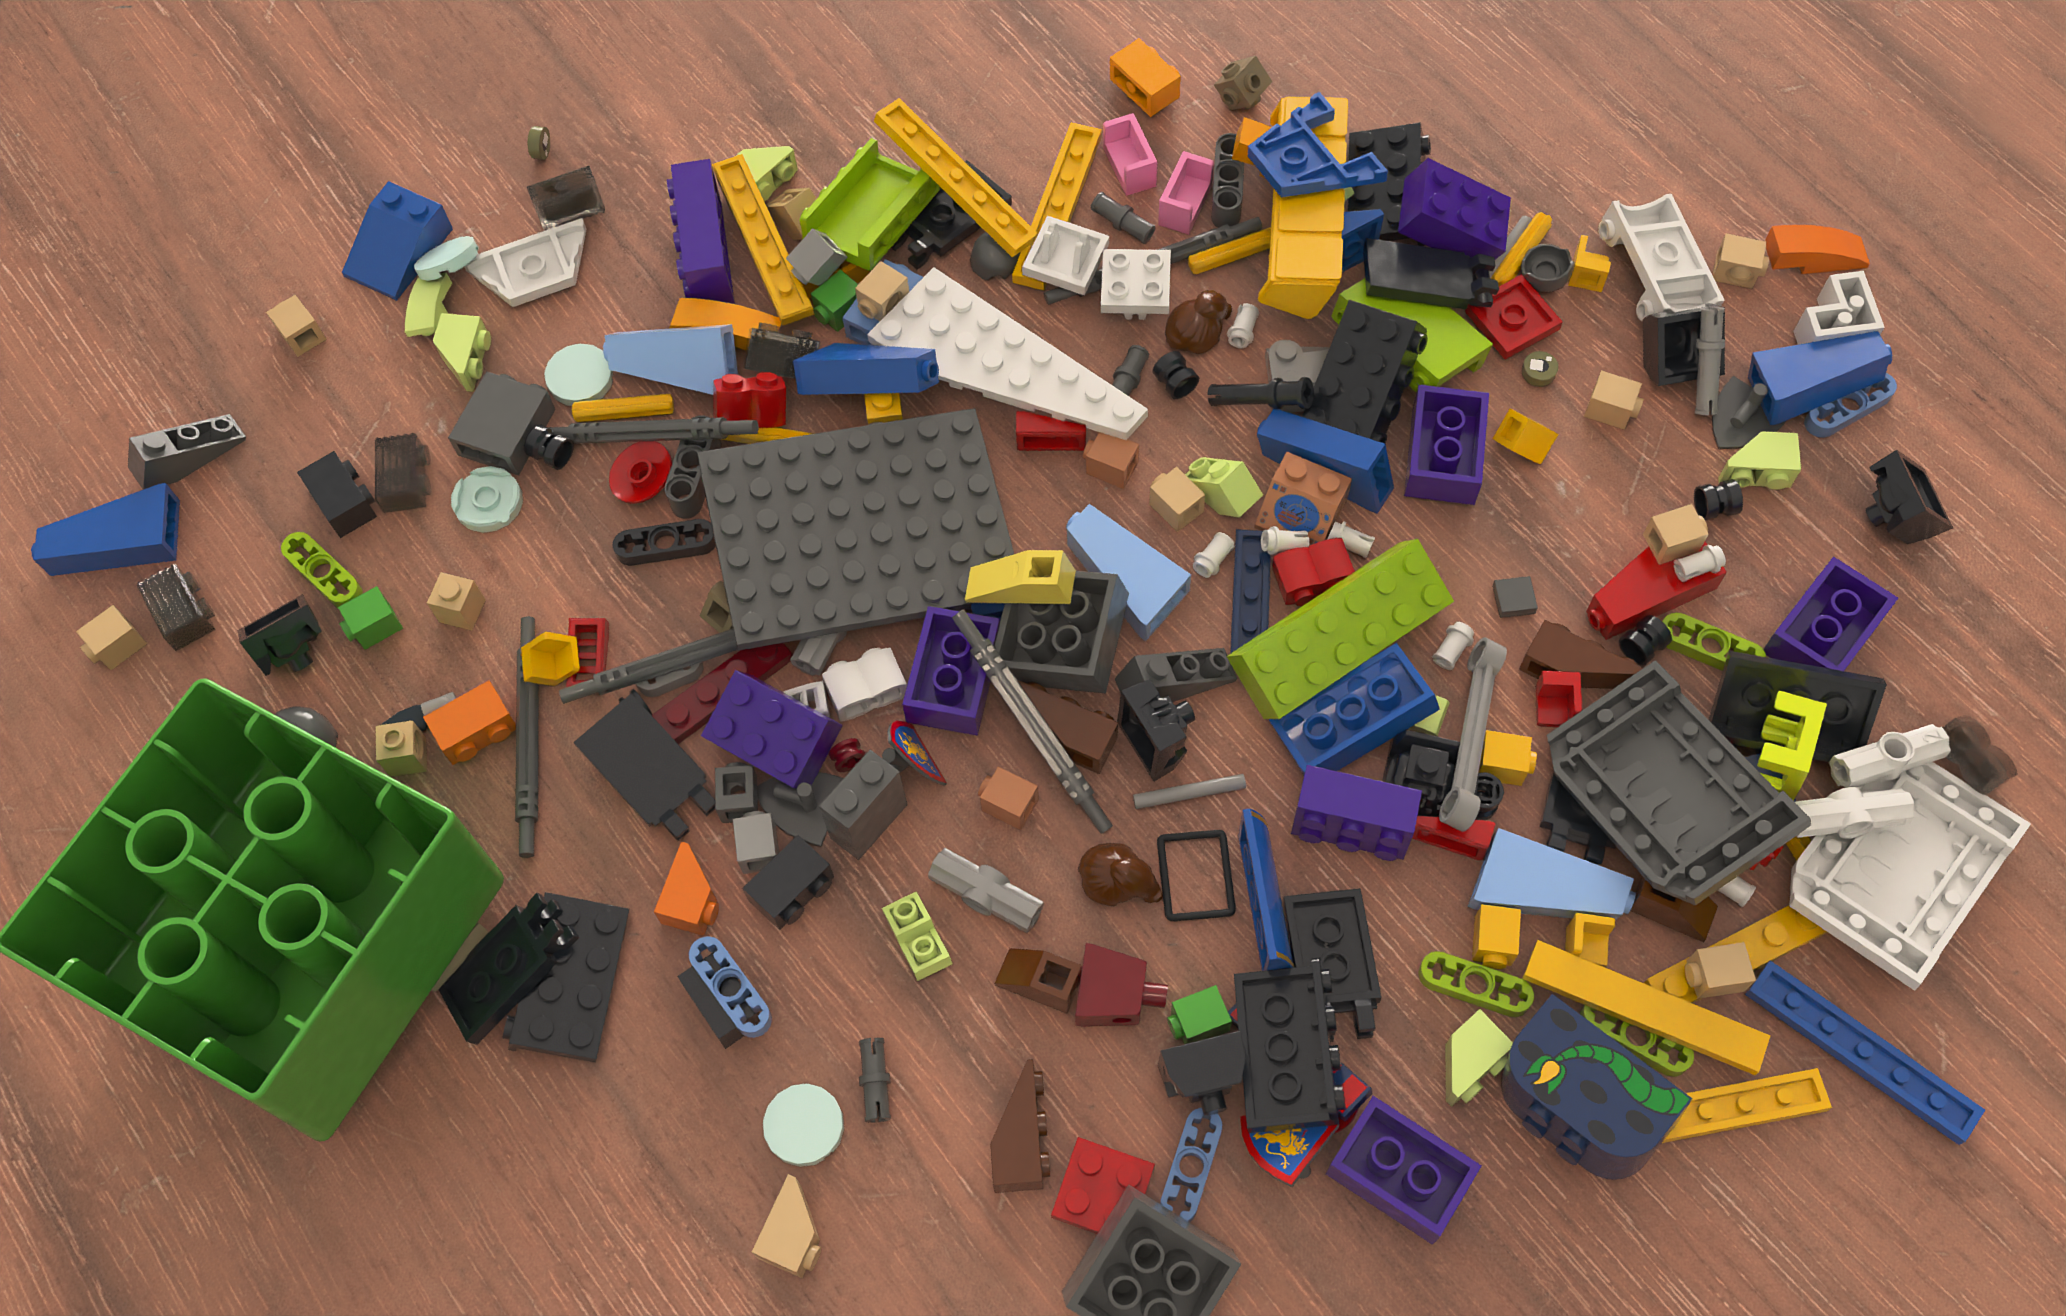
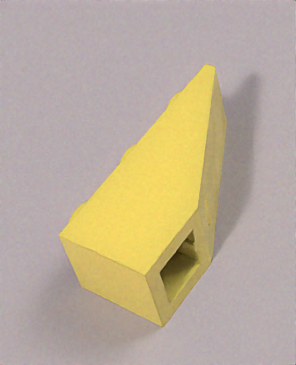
M1027 550L971 567L965 601L966 603L1070 604L1076 570L1063 550Z

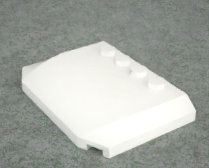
M1934 762L1902 771L1897 778L1891 781L1877 779L1855 786L1860 789L1861 793L1901 788L1905 792H1910L1914 801L1915 816L1910 824L1873 828L1867 834L1851 839L1841 838L1838 833L1816 835L1791 870L1789 903L1791 908L1914 991L1923 982L1940 957L1939 955L2004 860L2031 825L2028 821Z

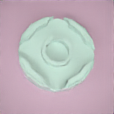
M470 236L447 241L420 257L414 264V269L422 280L439 279L442 277L439 273L441 271L448 270L449 273H454L468 265L476 258L479 247L474 238Z
M581 343L567 346L556 352L548 361L544 373L547 388L555 400L567 406H572L574 402L600 400L610 390L613 382V371L609 370L608 361L604 358L603 350L594 345Z
M492 466L477 468L470 472V476L464 480L461 478L456 483L451 494V507L460 523L468 529L482 533L497 531L509 525L518 516L523 504L522 490L516 479L505 469Z
M811 1084L792 1085L778 1093L768 1105L763 1119L764 1138L771 1151L783 1162L799 1167L816 1165L825 1160L824 1158L829 1156L839 1146L844 1131L843 1113L834 1096L824 1088Z

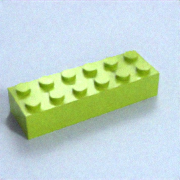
M1419 539L1397 543L1226 657L1263 719H1280L1453 603L1454 600Z

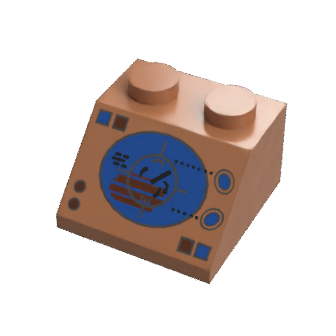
M1286 452L1272 478L1254 528L1264 531L1274 526L1283 531H1307L1309 546L1327 540L1335 521H1337L1348 500L1352 478Z

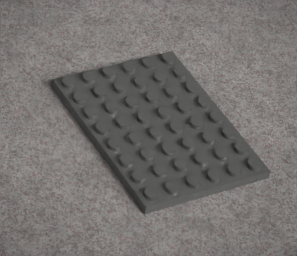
M975 408L697 452L737 651L924 618L928 606L954 611L969 610L972 603H966L965 595L971 567L1014 555Z

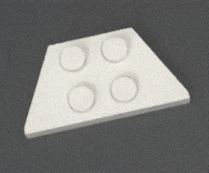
M580 218L477 254L476 258L465 266V269L470 275L512 307L576 285L587 230L583 219Z

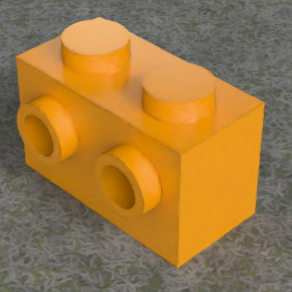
M1140 38L1110 57V80L1150 117L1180 98L1181 76L1174 66H1169L1153 47L1147 46Z

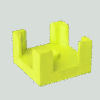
M1778 691L1774 708L1801 716L1802 718L1798 723L1777 716L1767 715L1762 728L1761 738L1785 745V747L1765 743L1757 766L1783 774V778L1780 779L1760 773L1779 793L1784 791L1794 801L1809 773L1827 704Z

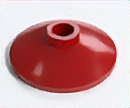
M640 441L627 447L616 458L609 473V486L612 493L622 502L629 504L642 503L653 498L664 488L671 470L672 458L669 451L656 441Z

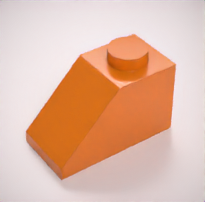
M681 842L654 913L663 925L704 936L708 925L712 926L716 921L719 904L688 843Z

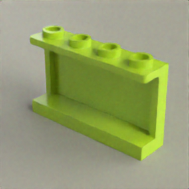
M871 138L863 147L856 151L854 158L846 167H842L839 170L837 177L830 185L821 190L819 197L814 203L803 210L800 216L802 239L812 228L823 232L847 256L845 261L871 272L938 193L940 186L922 169L919 171L879 154L878 140Z
M1365 278L1339 294L1331 315L1332 319L1339 325L1348 301L1352 300L1417 321L1427 328V345L1422 354H1418L1413 367L1414 376L1409 385L1415 392H1417L1418 385L1440 387L1466 368L1474 373L1483 366L1493 345L1450 307L1367 295Z

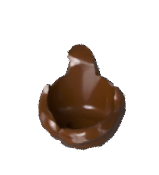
M1205 290L1197 296V299L1181 303L1172 310L1167 319L1165 327L1166 342L1171 348L1180 351H1188L1194 354L1206 353L1220 341L1219 337L1223 327V319L1227 320L1232 312L1231 304L1227 303L1226 298L1222 294L1214 290Z
M1098 844L1087 850L1080 860L1078 872L1082 878V888L1084 893L1097 903L1114 907L1118 903H1123L1137 897L1143 898L1145 902L1150 904L1159 902L1163 898L1162 891L1152 873L1151 867L1142 859H1139L1132 849L1125 844Z

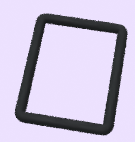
M1208 830L1160 835L1157 839L1166 918L1169 921H1185L1234 915L1236 906L1226 833L1222 830ZM1219 837L1228 909L1173 914L1165 842Z

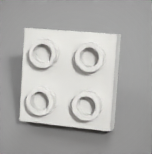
M1047 216L1022 266V275L1085 296L1103 258V249H1107L1109 245V236Z
M1103 249L1101 313H1124L1127 320L1132 319L1133 314H1138L1140 320H1144L1147 314H1169L1171 250Z

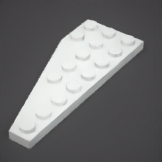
M934 267L867 334L868 341L872 345L935 349L936 360L939 366L938 378L939 380L949 382L950 387L960 390L963 387L982 392L983 397L1032 412L1035 409L1052 414V418L1065 421L1066 418L1086 424L1088 429L1123 440H1127L1148 417V409Z

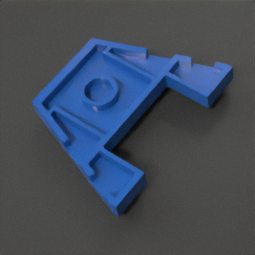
M1320 92L1311 96L1310 103L1304 108L1297 107L1293 110L1290 118L1282 125L1275 124L1248 145L1249 159L1280 197L1387 181L1388 170L1372 152L1340 164L1312 132L1311 129L1334 120L1335 109Z

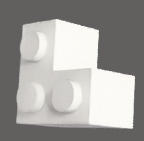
M1864 271L1830 275L1817 298L1819 306L1807 307L1793 332L1798 345L1878 331L1881 335L1885 327Z

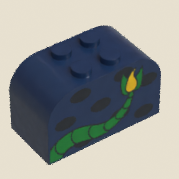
M1551 994L1515 1038L1501 1078L1504 1100L1513 1113L1523 1120L1522 1125L1528 1132L1537 1138L1545 1137L1557 1147V1153L1572 1165H1577L1578 1163L1588 1172L1611 1180L1624 1179L1640 1171L1679 1122L1692 1101L1690 1096L1554 994Z

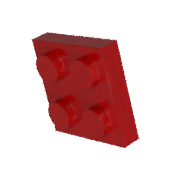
M1522 274L1499 286L1497 295H1492L1493 304L1491 307L1470 306L1468 304L1467 309H1465V313L1484 336L1493 343L1494 348L1505 360L1559 331L1563 323Z
M1078 1137L1051 1213V1218L1098 1234L1128 1185L1146 1195L1155 1164Z

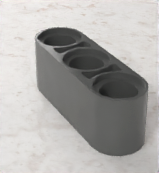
M1234 133L1223 134L1216 141L1211 219L1218 228L1226 224L1229 227L1236 225L1241 219L1244 162L1232 159L1236 134Z
M698 415V416L693 417V418H691V419H696V418H710V417L705 416V415ZM720 439L680 440L665 484L666 496L673 513L677 517L689 519L700 512L706 496L697 452L721 449L722 443ZM698 465L696 468L689 469L691 466ZM682 495H688L685 498L678 499Z

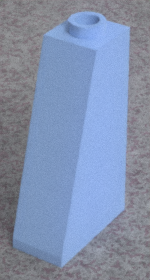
M732 324L627 331L604 335L603 354L606 361H608L609 370L711 395H713V380L722 378L726 374H738Z
M1090 504L1081 513L1076 512L1069 519L1066 525L1068 547L1088 572L1118 574L1129 592L1124 618L1139 637L1146 641L1190 591L1191 574Z
M1498 828L1491 838L1468 907L1478 910L1481 904L1520 909L1521 914L1573 918L1576 913L1610 917L1617 920L1623 913L1628 914L1630 912L1636 892L1631 891L1634 878Z

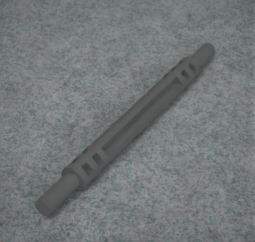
M1255 217L1230 227L1226 224L1157 250H1171L1170 264L1187 259L1190 255L1262 229V223L1259 217ZM1102 268L1096 271L1086 294L1097 292L1102 288ZM1061 287L1044 292L1048 305L1075 295L1079 297L1084 296Z
M724 417L571 423L568 427H548L553 430L554 435L561 434L571 439L574 444L726 439L728 435L757 434L759 430L756 420L727 421Z
M965 610L958 612L952 619L971 645L972 649L970 652L1074 803L1076 805L1080 803L1101 834L1107 831L1113 825L1092 796L1095 792L989 638H983Z
M530 616L521 618L520 649L517 650L515 821L519 823V857L522 858L534 856V823L538 821L539 684L524 682L521 647L535 639V618Z
M730 629L594 674L593 679L560 689V698L563 704L595 693H599L601 696L736 651L734 631Z

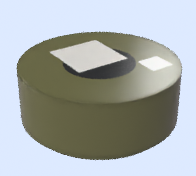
M533 126L530 129L527 147L531 158L545 160L548 157L550 133L547 127Z
M1543 351L1530 353L1525 358L1522 366L1523 378L1529 384L1538 387L1551 384L1558 372V362L1555 357Z

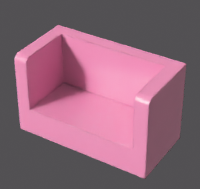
M1134 113L1104 122L1103 149L1125 195L1128 196L1156 187L1157 160Z
M1183 151L1159 200L1158 225L1188 235L1190 234L1212 187L1213 160Z

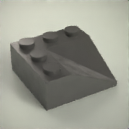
M1076 571L1070 604L1005 603L994 647L1016 679L1026 684L1034 682L1045 688L1106 694L1129 592L1118 574Z
M1128 1185L1066 1283L1062 1294L1066 1307L1080 1316H1210L1241 1266V1262L1233 1249Z

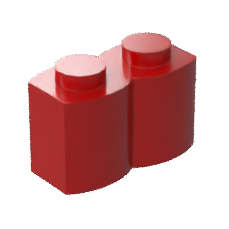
M762 372L751 378H743L738 374H726L722 378L713 380V418L724 417L727 421L756 420L759 428H774L786 425V386L783 378L771 372Z
M1342 538L1327 539L1309 547L1290 549L1273 556L1272 570L1285 605L1295 604L1296 606H1303L1355 572Z

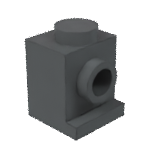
M733 762L725 767L715 768L716 812L722 823H733V819L741 818L745 813L758 811L757 774L753 765ZM737 791L745 792L744 794H735Z

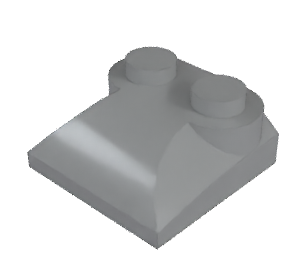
M1291 340L1275 342L1265 351L1268 383L1274 378H1282L1283 381H1299L1301 377H1308L1311 379L1314 388L1330 347H1300L1299 344ZM1295 405L1284 406L1279 410L1290 413L1303 412L1305 409Z

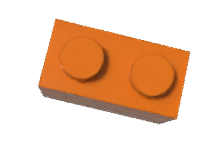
M490 680L423 717L440 749L452 765L470 760L479 750L492 743L505 740L511 732L516 730L515 721Z

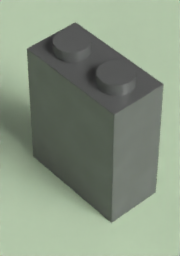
M486 371L448 439L458 456L488 466L502 468L509 473L519 476L529 458L524 451V445L529 433L537 425L547 426L555 411V407L548 391L537 384L527 385L516 381L509 375H496Z
M870 749L819 806L830 839L857 860H860L907 806L900 771Z

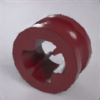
M849 738L843 740L829 751L830 759L836 761L834 766L837 772L841 773L852 770L864 757L865 752L859 749L861 745L858 739Z

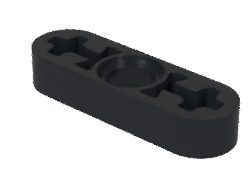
M694 519L624 530L615 536L612 546L617 559L622 564L633 566L705 555L710 553L716 547L711 523L705 519ZM704 532L703 541L696 542L697 533ZM681 534L685 535V545L682 544ZM662 536H672L675 539L673 545L667 549L657 548L656 542ZM645 540H648V544L651 550L646 551ZM634 543L633 552L626 553L625 549L628 548V544Z

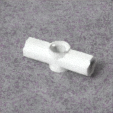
M1933 724L1903 734L1887 732L1878 742L1834 755L1829 762L1831 776L1838 786L1841 785L1845 788L1859 786L1877 779L1883 781L1894 780L1902 771L1947 757L1951 751L1949 736L1942 727L1938 728Z
M1848 787L1833 792L1827 798L1795 802L1811 818V826L1798 834L1797 838L1838 833L1841 838L1851 839L1865 835L1873 828L1910 824L1915 817L1913 798L1910 792H1905L1902 788L1861 793L1859 788Z

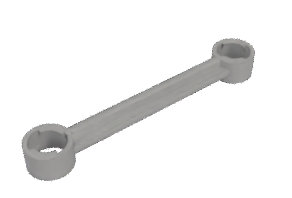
M1486 637L1477 642L1468 659L1467 668L1473 672L1452 789L1445 797L1439 813L1441 822L1462 832L1469 829L1473 824L1480 809V798L1474 795L1494 680L1502 668L1507 655L1506 647Z

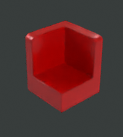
M1542 671L1535 686L1537 725L1540 727H1559L1582 711L1580 672Z

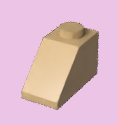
M810 188L787 189L768 202L766 207L772 220L793 240H802L800 216L805 208L810 207L814 203L816 197Z
M788 1174L752 1253L759 1260L803 1278L806 1269L812 1271L818 1261L821 1247L817 1245L820 1238L802 1186L796 1177Z

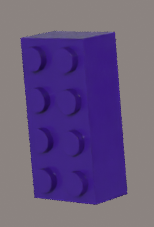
M704 159L672 164V179H667V187L670 199H675L673 200V205L670 206L672 223L676 226V232H673L675 249L677 253L681 252L679 253L680 259H676L679 278L683 281L685 298L706 299L735 304L722 202L711 160Z

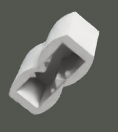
M891 648L869 649L857 661L836 662L829 666L827 671L822 674L825 688L840 722L854 719L874 708L883 707L903 699L907 688L906 681Z

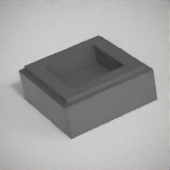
M1530 576L1494 580L1492 587L1500 618L1536 614L1538 606Z

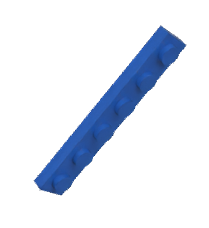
M1771 960L1765 964L1756 977V981L1745 993L1747 997L1956 1144L1961 1145L1966 1142L1984 1114V1108Z

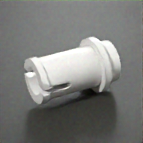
M1244 303L1243 306L1239 305L1234 324L1227 332L1229 343L1236 348H1246L1254 339L1252 331L1259 316V310L1254 305Z
M1335 521L1328 539L1342 538L1346 550L1361 555L1366 559L1375 537L1345 526L1347 523L1345 521L1342 524Z
M1274 526L1270 527L1269 530L1262 532L1261 548L1263 551H1268L1270 555H1276L1278 552L1309 547L1308 532L1283 531Z
M1216 533L1204 551L1198 552L1194 556V570L1205 578L1216 575L1219 572L1221 562L1234 549V541L1225 533Z
M1705 545L1700 552L1674 560V570L1682 582L1709 571L1717 573L1726 564L1725 555L1719 546Z
M1456 622L1447 628L1446 632L1448 635L1437 652L1432 656L1434 658L1433 661L1444 669L1452 670L1466 646H1471L1474 642L1473 629L1462 622Z
M1737 876L1718 891L1743 907L1754 893L1756 887Z

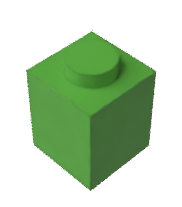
M841 269L811 293L814 316L823 325L829 324L837 332L844 327L843 316L857 298L855 288L858 285Z
M377 586L338 607L345 619L339 623L350 642L357 639L365 650L404 629L389 602Z
M1216 985L1172 1002V1016L1167 1017L1174 1038L1176 1040L1182 1038L1184 1045L1230 1032L1232 1023Z

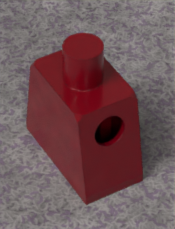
M1086 943L1075 1013V1025L1080 1027L1138 1025L1140 1023L1142 1005L1165 1008L1168 985L1145 982L1146 961Z

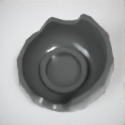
M985 232L978 237L973 245L970 264L973 272L984 280H989L993 276H1001L1003 279H1006L1009 274L1013 273L1020 253L1012 258Z
M1539 244L1529 249L1521 263L1522 275L1538 292L1552 293L1563 288L1570 280L1574 268V261L1571 259L1569 250L1560 249L1553 244Z

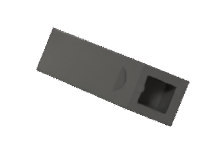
M228 414L130 437L128 469L142 489L161 483H175L246 440V436L231 415Z
M1225 648L1134 656L1116 676L1115 681L1121 694V690L1150 679L1159 692L1160 697L1169 696L1171 701L1175 702L1235 682L1237 677L1226 657L1228 655Z

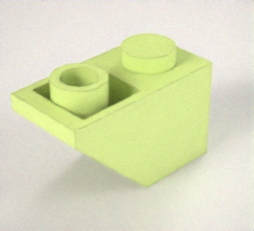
M790 146L743 149L737 154H743L764 201L768 200L779 186L789 181L798 170L794 149Z
M441 313L433 343L442 360L466 391L473 392L477 379H480L483 373L482 360L484 353L489 350L491 345L490 332L486 330L480 316Z
M1760 432L1727 461L1718 477V482L1734 479L1740 488L1747 486H1764L1775 490L1791 488L1801 471L1798 433Z
M1202 457L1194 461L1189 466V471L1185 474L1205 494V503L1220 515L1241 517L1263 496V493L1242 461Z
M1481 1009L1458 1028L1445 1045L1446 1102L1451 1107L1460 1099L1468 1103L1483 1088L1479 1081L1489 1072L1496 1077L1504 1070L1508 1058L1507 1055L1513 1044Z

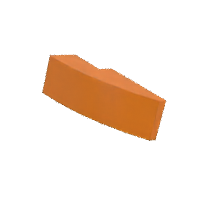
M1816 225L1772 226L1765 239L1772 270L1799 267L1801 274L1862 269L1868 268L1870 265L1862 238L1848 231Z

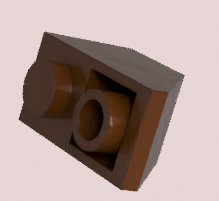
M1642 876L1630 911L1701 942H1705L1718 906L1709 896L1697 905H1693L1653 888Z
M1009 948L994 984L997 987L1067 1014L1080 984L1082 966L1043 950Z

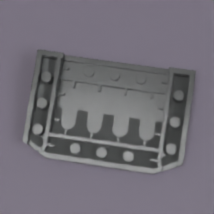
M1656 660L1547 734L1556 779L1653 888L1693 905H1697L1811 826V818L1784 791L1779 793L1681 693L1680 684Z

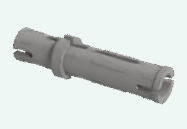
M1702 307L1700 310V338L1696 339V348H1699L1695 413L1709 415V411H1711L1710 414L1715 415L1718 413L1721 349L1725 348V340L1722 339L1723 313L1725 308L1710 307L1709 310L1708 307Z

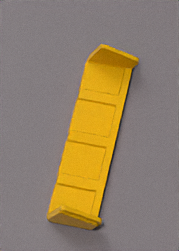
M1310 97L1281 98L1270 116V124L1272 126L1275 124L1282 125L1290 118L1293 110L1297 107L1304 108L1309 104ZM1324 97L1335 109L1334 120L1311 130L1340 164L1346 163L1347 143L1345 142V135L1347 134L1348 99ZM1343 188L1288 197H1280L1275 189H1273L1268 280L1258 293V301L1260 303L1305 319H1312L1319 314L1336 291L1342 277V230L1344 228L1345 190Z

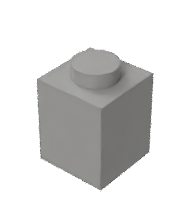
M813 228L786 257L794 267L791 272L798 280L806 285L809 282L818 286L822 285L847 258L845 253L827 234Z
M752 811L745 813L741 818L733 819L737 862L743 874L760 872L779 853L777 830L771 813L765 814L761 811Z

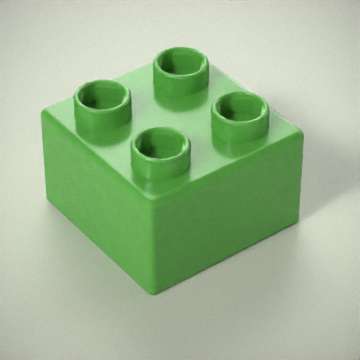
M204 678L192 684L0 931V953L308 1137L321 1142L330 1139L502 887L504 876L449 808L219 684Z

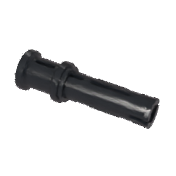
M1301 377L1299 381H1283L1282 378H1274L1268 384H1211L1207 395H1216L1215 398H1208L1211 406L1268 404L1273 409H1282L1284 406L1299 405L1301 409H1309L1313 403L1314 389L1312 381L1308 377Z

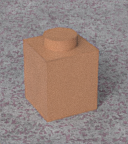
M1099 432L1096 439H1090L1084 449L1083 458L1086 459V474L1124 489L1139 462V444L1128 439L1123 440Z
M999 766L992 777L987 775L984 778L978 791L983 812L1019 830H1022L1039 800L1037 785Z

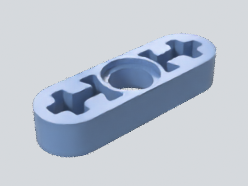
M1886 373L1883 381L1810 410L1804 420L1807 431L1816 437H1829L1881 408L1890 401L1897 389L1895 379ZM1872 386L1875 389L1881 387L1884 390H1876L1869 397L1867 395ZM1850 398L1855 400L1859 405V409H1847L1842 404V399ZM1832 411L1834 413L1829 422H1827L1826 420H1823L1821 422L1817 420V417L1820 419H1824L1825 417L1829 416Z
M706 936L696 940L690 947L689 960L732 1022L744 1036L756 1038L765 1034L772 1023L771 1012L728 951L714 937ZM708 949L711 953L716 951L713 955L722 969L715 973L707 961H702L703 956L701 952ZM728 977H736L741 981L739 992L731 997L720 994L719 987L721 982ZM744 1001L747 1002L754 1013L762 1011L758 1015L760 1022L755 1026L751 1022L743 1024L747 1017L739 1005Z
M1202 1108L1192 1111L1186 1120L1160 1202L1162 1206L1173 1211V1207L1168 1205L1167 1202L1168 1200L1175 1201L1177 1199L1181 1186L1172 1185L1174 1179L1184 1186L1198 1187L1196 1193L1188 1188L1185 1205L1191 1208L1189 1212L1182 1211L1180 1213V1217L1188 1222H1191L1196 1215L1222 1132L1220 1116L1217 1113L1203 1115ZM1203 1118L1210 1120L1209 1127L1215 1130L1214 1133H1206L1202 1148H1210L1208 1154L1199 1147L1185 1146L1186 1141L1193 1145L1195 1144L1198 1129L1192 1125L1193 1123L1200 1124ZM1186 1156H1196L1201 1160L1203 1171L1199 1176L1190 1178L1181 1172L1179 1163Z

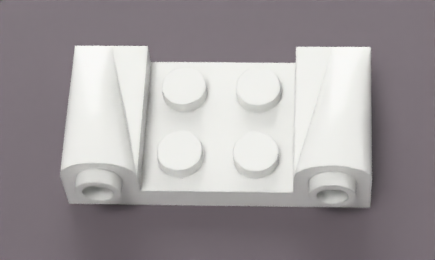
M1666 194L1651 203L1633 207L1625 206L1619 201H1612L1602 221L1599 223L1598 232L1600 238L1605 240L1606 244L1611 247L1624 244L1645 288V292L1636 307L1637 316L1641 321L1650 314L1662 312L1674 314L1678 311L1705 307L1707 303L1719 306L1723 304L1725 300L1672 194Z

